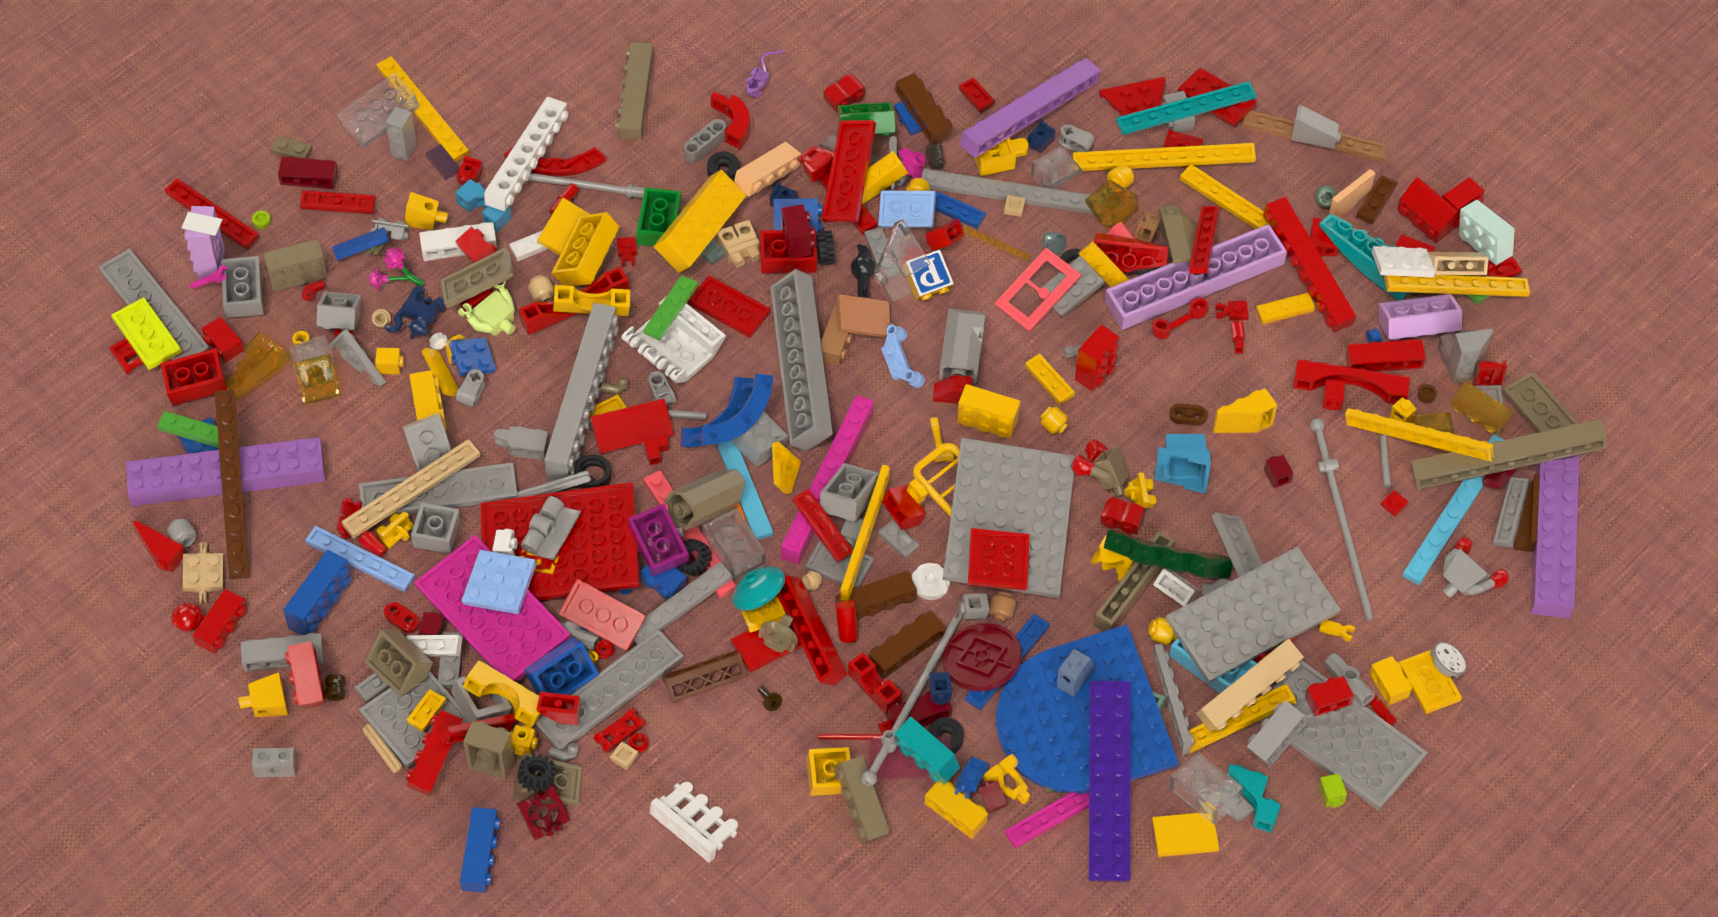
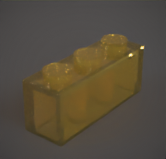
M1467 381L1455 393L1450 405L1455 411L1464 414L1472 422L1478 423L1488 432L1494 433L1497 436L1509 424L1514 412Z

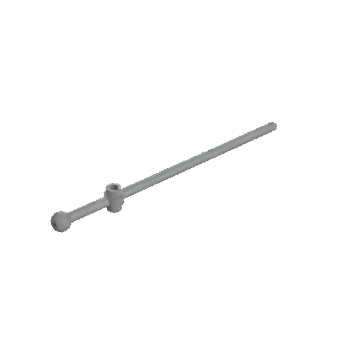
M1315 418L1310 422V429L1316 433L1323 461L1318 462L1319 473L1327 474L1365 618L1370 621L1373 619V614L1334 474L1335 470H1339L1338 460L1331 459L1323 434L1324 421L1320 418Z
M958 611L952 618L891 730L883 733L881 738L882 747L870 769L861 776V781L864 785L873 786L876 783V773L887 753L895 751L897 739L894 733L906 721L929 678V673H932L963 616Z

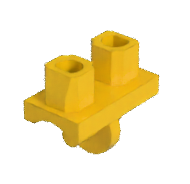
M1139 472L1137 474L1138 477L1129 482L1128 487L1124 489V495L1130 497L1131 501H1134L1135 504L1141 505L1144 508H1153L1157 502L1156 496L1148 495V492L1153 489V480L1145 478L1144 473Z
M404 511L401 514L394 513L390 517L391 523L387 527L381 525L376 532L388 549L400 539L407 541L410 538L407 532L414 525L410 521L408 513Z

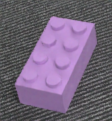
M191 207L192 213L217 218L214 207ZM220 227L215 236L185 229V240H188V251H191L190 259L194 262L193 271L197 273L199 280L214 273L221 266V259H224L225 247Z
M1452 294L1379 303V325L1387 338L1392 340H1399L1405 337L1416 338L1420 335H1436L1437 333L1444 332L1454 333L1455 331L1462 330V309Z

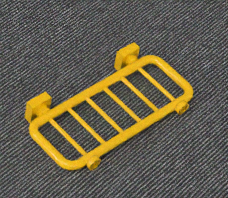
M944 443L920 460L913 469L915 479L909 483L906 490L918 504H921L926 499L927 494H929L949 517H951L952 507L943 498L954 490L955 484L941 495L930 484L958 463L959 447L952 443ZM945 451L953 452L957 459L928 481L922 476L921 469Z

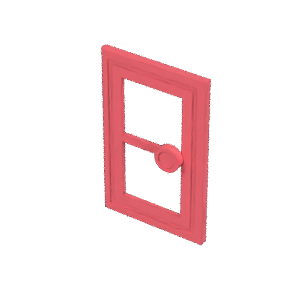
M1045 248L994 305L1030 332L1082 275L1048 248ZM1046 261L1066 275L1065 279L1051 294L1047 288L1040 289L1029 280ZM1026 283L1038 292L1041 299H1045L1029 317L1009 303Z

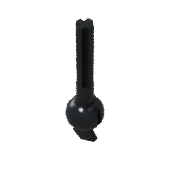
M858 244L859 254L851 262L850 269L853 276L858 279V297L868 298L869 279L875 274L876 265L873 259L868 256L870 253L868 247Z

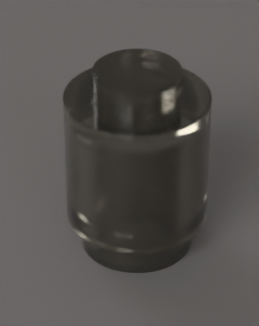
M930 143L925 148L927 164L931 170L939 171L944 168L946 163L943 146L938 143Z

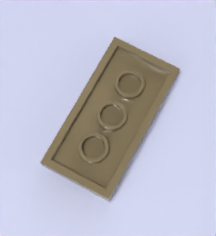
M506 247L440 280L444 304L448 309L514 276L510 254Z
M1533 371L1502 390L1504 396L1537 433L1553 428L1567 427L1571 424H1579Z

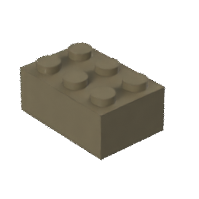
M318 239L263 253L273 292L328 278Z
M472 721L463 741L468 769L506 780L515 761L511 732L501 727H491L485 722L478 723Z

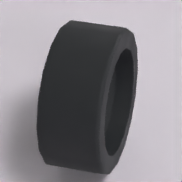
M595 454L586 455L576 463L574 468L575 474L582 472L589 466H597L604 470V476L601 479L579 484V488H593L610 484L611 468L609 462L604 457Z

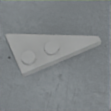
M347 329L341 332L328 345L331 350L334 348L338 349L341 357L360 373L365 371L371 375L370 380L380 387L386 383L385 379L367 357L366 352L358 345L355 337Z

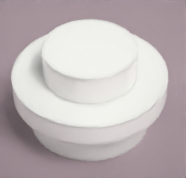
M436 333L431 336L429 340L431 348L435 350L443 349L448 342L446 335Z

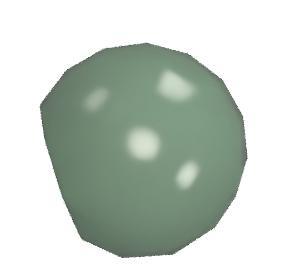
M1329 185L1321 186L1315 192V202L1322 208H1330L1332 198L1337 195V191Z

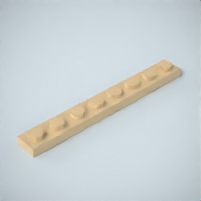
M469 439L344 519L342 526L353 539L480 457V452Z

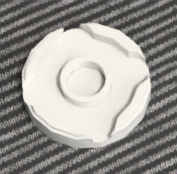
M926 563L920 565L913 572L912 579L919 597L926 600H935L947 593L950 581L942 580L944 569L941 565Z

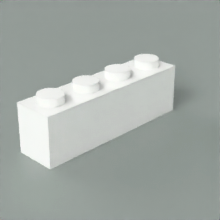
M493 222L419 233L423 260L429 261L464 256L465 254L455 244V241L471 226L474 229L478 228L484 234L483 239L487 243L491 242L497 248Z

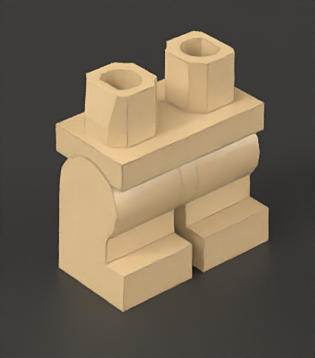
M749 220L735 224L734 230L730 226L717 232L716 241L719 247L721 246L728 262H732L736 268L745 264V257L749 256L753 262L761 259L760 242Z

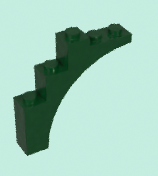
M1108 529L1104 544L1105 549L1129 557V560L1137 563L1161 566L1174 572H1190L1203 578H1230L1233 567L1229 557L1218 553L1198 552L1167 546L1113 529Z

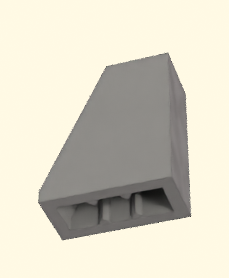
M1299 105L1291 140L1334 149L1335 142L1339 143L1341 132L1338 131V123Z

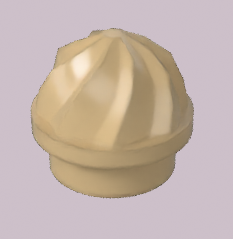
M377 309L372 314L374 325L381 328L385 327L386 324L388 325L391 321L390 313L385 309Z
M809 571L803 575L802 581L807 590L819 588L822 584L820 573Z

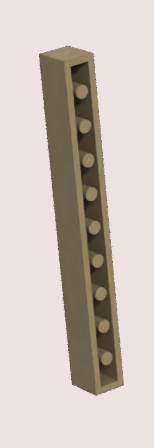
M1601 419L1589 420L1585 423L1571 424L1567 427L1553 428L1540 433L1535 432L1527 436L1494 441L1490 443L1493 444L1494 448L1492 462L1454 452L1418 458L1411 461L1412 473L1416 488L1420 490L1606 449L1607 436Z

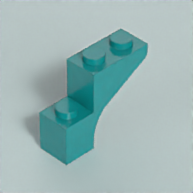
M1230 764L1226 777L1227 781L1255 809V819L1252 827L1272 833L1281 804L1270 798H1262L1269 777L1258 771L1247 770L1241 765Z

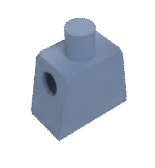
M1076 649L1072 650L1058 670L1057 688L1074 697L1095 669L1092 660Z

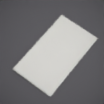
M188 212L181 228L215 236L222 219Z

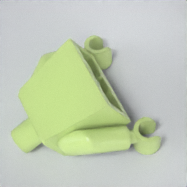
M506 281L501 282V285H495L494 287L500 291L496 290L473 309L468 303H465L463 307L466 309V312L462 308L458 310L460 316L467 317L466 320L475 331L490 333L493 336L499 334L502 330L508 335L515 331L516 326L512 323L514 321L515 308L508 289L504 288Z

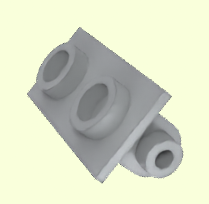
M383 218L371 221L375 225V227L371 228V232L384 227L387 235L391 232V239L408 240L409 232H406V230L411 231V228L406 225V222L396 221L395 223L388 222L389 220Z

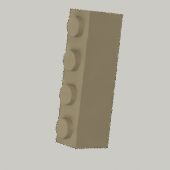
M863 755L835 765V777L840 782L841 794L847 802L848 814L854 822L855 834L860 839V842L864 843L889 834L890 832L874 786H866L861 781L862 774L868 771Z

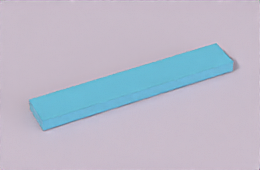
M732 440L717 444V449L725 469H737L746 481L740 498V504L754 540L757 541L773 536V530L740 450L732 443Z

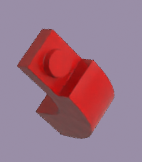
M714 91L710 96L711 108L727 115L732 120V123L725 130V143L741 150L747 142L750 133L749 111L744 102L734 94L728 99L725 95Z

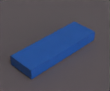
M939 191L936 192L935 211L953 219L959 218L960 222L975 229L979 228L986 217L985 212Z
M383 227L332 246L336 259L340 260L388 242L389 238Z

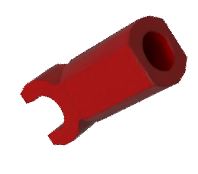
M1242 321L1231 322L1232 342L1235 344V354H1243L1244 325Z

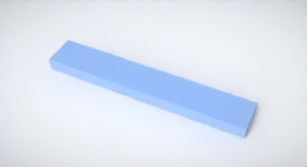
M317 526L313 528L305 539L307 545L323 553L328 549L347 559L350 566L404 593L415 579V574Z

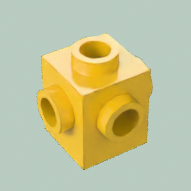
M516 725L514 731L511 732L514 754L523 756L526 753L532 754L533 750H536L538 738H536L534 729L526 725Z

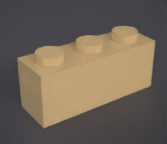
M1428 252L1435 269L1434 275H1487L1488 256L1481 252Z

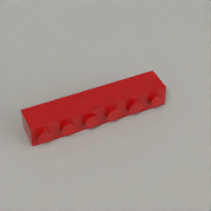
M786 575L785 583L777 596L786 614L793 617L791 625L819 682L834 686L848 675L801 578Z

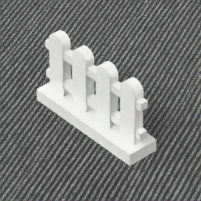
M684 782L681 785L677 783L674 785V791L667 797L663 795L660 800L656 797L651 802L649 813L710 863L715 858L716 848L721 850L723 848L722 843L728 837L734 838L737 835L738 823L734 819H728L724 822L721 819L723 810L720 807L716 806L708 809L706 807L708 802L706 795L699 794L696 797L691 795L693 785L690 782ZM687 799L689 803L680 810L677 806ZM700 811L705 814L697 822L692 819ZM716 823L719 828L714 833L709 834L707 830Z

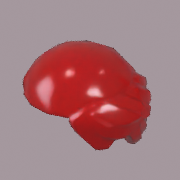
M191 603L180 604L171 615V622L174 627L182 631H191L198 628L204 619L202 610Z

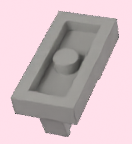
M893 520L878 532V535L905 560L919 549V544L904 530H901Z

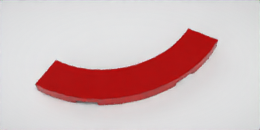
M514 147L504 153L505 158L508 157ZM596 147L570 159L549 157L546 159L540 157L536 168L532 169L531 173L547 176L576 175L602 165L607 161V157Z

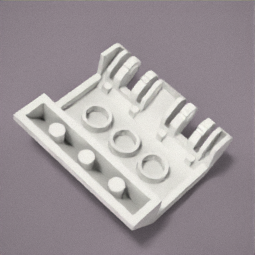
M688 304L681 310L661 341L644 334V328L649 321L635 333L634 327L631 326L622 335V339L632 348L639 347L638 352L643 354V357L659 370L666 369L665 374L670 376V379L675 383L687 382L714 358L726 338L723 332Z

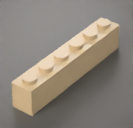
M1287 639L1197 711V716L1210 732L1216 728L1220 731L1228 724L1226 722L1227 719L1230 717L1235 719L1243 712L1241 710L1243 706L1249 707L1257 701L1256 696L1259 693L1263 696L1272 689L1270 685L1274 681L1278 684L1286 677L1285 672L1288 670L1292 672L1301 665L1299 661L1304 658L1291 640Z

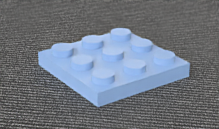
M480 550L462 598L463 605L519 615L537 564L536 561L529 558Z

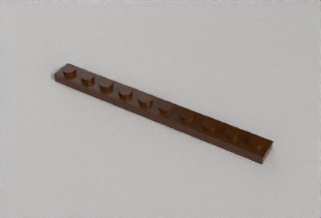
M215 391L229 579L250 578L235 391Z

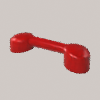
M1204 298L1193 299L1189 305V312L1171 323L1165 319H1155L1152 322V334L1159 339L1168 338L1171 330L1192 318H1203L1208 312V302Z

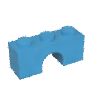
M471 179L468 180L455 192L456 203L469 213L477 207L486 208L482 211L483 223L493 222L494 231L497 233L512 219L510 206L507 207L506 211H502L485 205V189L483 186Z

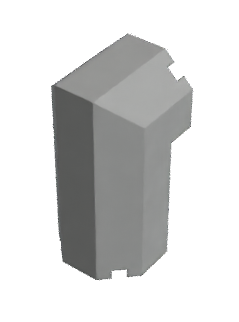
M948 308L939 371L940 380L958 375L973 377V384L977 383L986 312Z

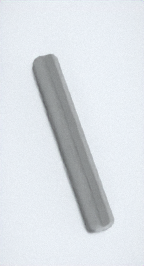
M587 470L518 491L517 498L560 491L589 482L591 476Z

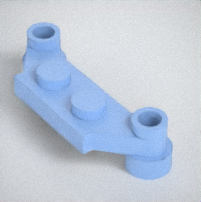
M889 325L886 329V341L881 350L892 378L896 381L898 379L904 380L914 388L922 387L925 377L921 373L911 370L901 342L907 338V331L900 326Z

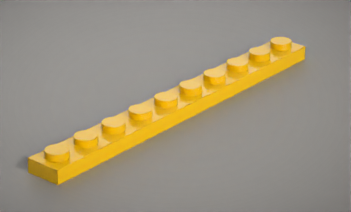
M1254 143L1073 153L1074 172L1112 170L1118 165H1126L1131 169L1189 166L1190 164L1255 162L1256 160Z

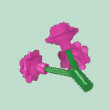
M394 247L388 249L387 253H385V264L388 269H394L395 267L401 269L407 276L388 277V275H382L378 268L371 272L369 276L370 285L375 286L376 290H379L382 283L394 280H409L420 287L425 282L406 269L403 263L405 255L402 248L397 249Z

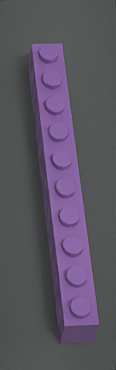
M1087 58L1080 62L1077 61L1073 66L1064 69L1057 76H1052L1047 82L1039 84L1034 90L1028 91L1019 99L1016 98L1011 104L1003 106L999 111L990 114L983 121H978L973 127L965 129L961 134L960 146L974 158L978 157L1098 82L1101 70Z

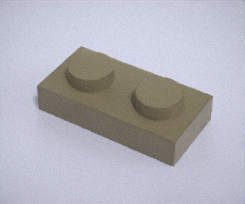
M277 136L271 148L273 155L281 157L308 158L312 151V145L280 136Z

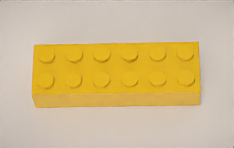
M722 169L706 180L653 247L678 273L682 272L694 263L747 195Z

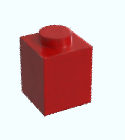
M1326 379L1323 389L1322 408L1332 411L1342 409L1345 381Z

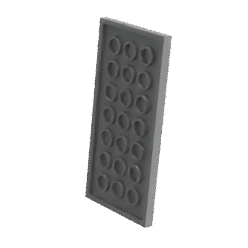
M1297 546L1166 615L1165 619L1207 683H1210L1279 646L1287 639H1292L1339 614L1341 609Z
M1300 660L1299 663L1301 665L1292 672L1288 670L1285 674L1286 677L1278 684L1276 683L1270 690L1272 691L1287 684L1296 698V703L1292 706L1304 714L1308 722L1290 745L1330 775L1340 773L1343 784L1379 811L1426 758L1428 752L1367 707L1360 705L1354 698L1350 706L1314 717L1305 698L1307 688L1313 683L1320 684L1328 679L1303 660ZM1273 714L1259 720V722L1263 723L1266 718L1270 719Z

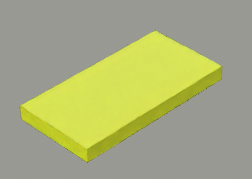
M144 297L111 314L113 321L148 370L182 353L177 342Z

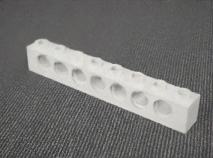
M546 97L485 190V205L502 211H506L507 207L512 205L515 195L520 193L522 189V184L529 179L531 170L536 168L539 158L545 154L546 147L551 145L553 136L560 131L562 122L567 120L569 114L567 103Z

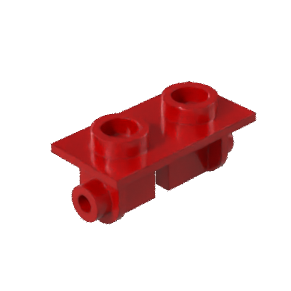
M345 498L342 501L340 513L345 515V517L339 516L336 527L337 533L342 535V539L351 537L342 526V521L360 510L362 501L354 503L351 498Z

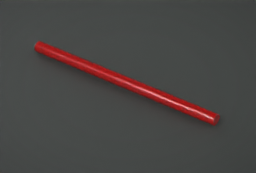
M818 733V739L881 740L883 734Z

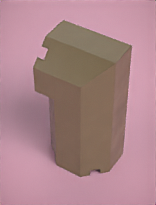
M737 469L717 470L671 491L664 502L665 505L668 504V512L675 527L679 529L683 527L684 530H689L710 519L719 520L728 516L740 501L746 481Z

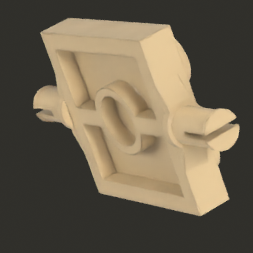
M203 542L199 543V553L183 554V592L199 593L198 602L202 604V597L204 604L207 603V593L223 591V553H207L208 543L204 542V549Z

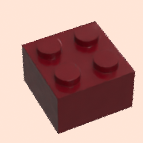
M803 204L781 208L782 233L789 259L810 256L811 248L814 247L813 226H809V211H805Z

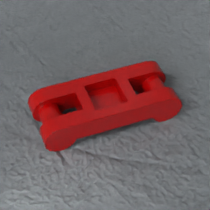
M630 708L621 718L603 731L596 733L593 739L597 744L600 743L605 753H609L618 747L621 742L626 741L646 725V721L637 715L638 712L634 708ZM632 720L634 724L629 726L627 723ZM610 736L613 740L608 741L607 738Z

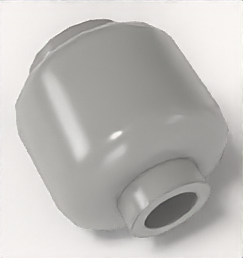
M175 519L167 529L169 538L183 545V547H189L195 541L196 531L187 519Z

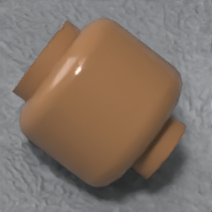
M998 592L992 596L989 613L994 616L995 621L1005 622V619L1013 617L1016 607L1013 595L1006 592Z

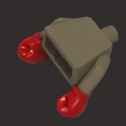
M1093 439L1089 441L1085 448L1088 460L1082 455L1076 456L1071 465L1072 471L1078 476L1092 475L1097 477L1103 489L1112 488L1115 496L1124 494L1125 488L1123 483L1128 478V472L1120 448L1117 447L1109 450L1098 440Z

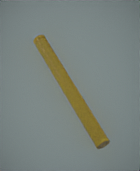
M966 225L963 228L964 233L1023 260L1029 261L1031 258L1030 254Z

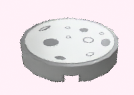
M1439 642L1431 649L1430 655L1434 658V666L1445 676H1455V678H1458L1466 672L1467 665L1463 655L1451 644Z

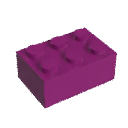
M664 503L628 518L629 530L652 577L688 562L689 554Z

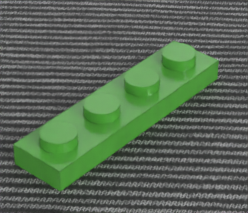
M681 275L644 328V334L661 341L697 289L698 282Z
M164 411L157 425L158 430L219 448L217 426Z

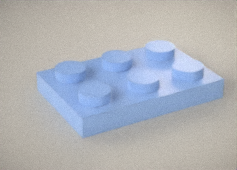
M881 191L878 226L882 228L934 229L936 192Z

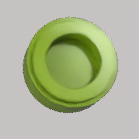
M266 211L254 213L252 216L254 227L257 229L268 228L271 224L270 214Z

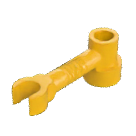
M934 417L930 418L937 448L943 442L938 418ZM949 450L943 452L934 459L935 463L954 461L953 452Z

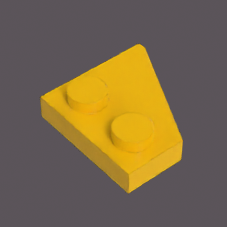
M779 441L772 444L774 485L783 493L791 494L801 461Z

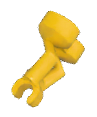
M1011 754L1002 760L999 765L997 764L987 771L983 779L985 782L989 780L993 782L998 781L1003 794L1013 800L1017 798L1021 804H1025L1030 797V794L1027 792L1028 786L1021 775L1015 770L1019 762L1014 754ZM1006 774H1010L1015 780L1017 787L1014 790L1005 786L1003 777Z

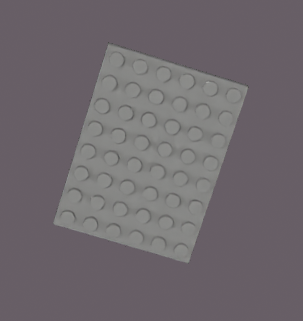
M961 438L942 580L967 583L971 528L1030 534L1026 591L1004 590L1059 598L1074 475L1071 465L1076 456Z

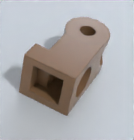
M1146 213L1143 220L1139 221L1133 237L1151 243L1160 218L1153 213Z

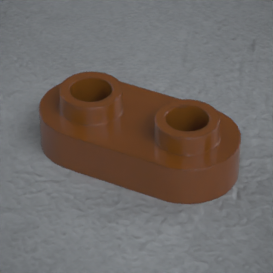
M1174 404L1169 412V418L1177 424L1202 425L1206 422L1208 416L1207 410L1200 405Z

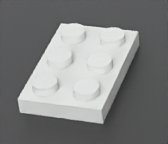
M1373 246L1372 255L1380 275L1434 277L1435 269L1427 249Z

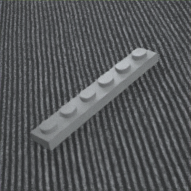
M721 562L713 566L649 613L633 642L638 645L658 629L660 631L664 630L733 579L732 575Z
M1162 644L1154 645L1153 658L1182 755L1190 754L1191 745L1194 744L1192 733H1188V719L1182 713L1184 711L1183 702L1178 699L1179 690L1177 684L1173 683L1174 673L1172 667L1169 668L1168 652L1164 651Z

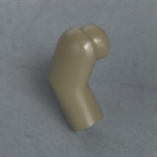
M620 377L614 385L603 382L601 392L617 395L628 388V379Z

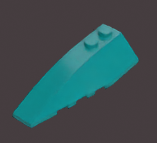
M1329 214L1320 222L1319 226L1330 240L1371 281L1398 301L1404 300L1411 293L1387 291L1384 275H1380L1372 255L1373 246L1391 247L1383 243V239L1379 237L1375 239L1367 235V231L1363 229L1357 230L1352 227L1351 223L1333 214Z

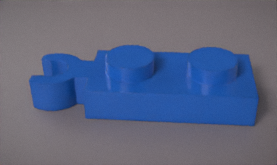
M971 756L958 777L955 794L957 795L958 792L962 791L966 793L965 798L968 799L971 791L975 792L990 764Z

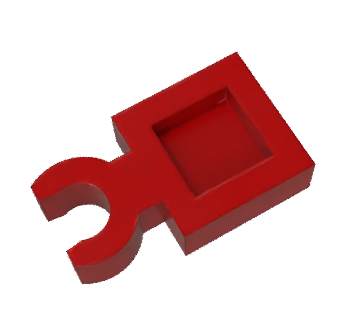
M635 237L617 238L618 257H621L622 268H625L626 261H630L632 267H634V256H637Z
M1228 301V306L1222 303L1215 305V310L1222 311L1216 313L1217 319L1229 316V321L1248 320L1247 301Z

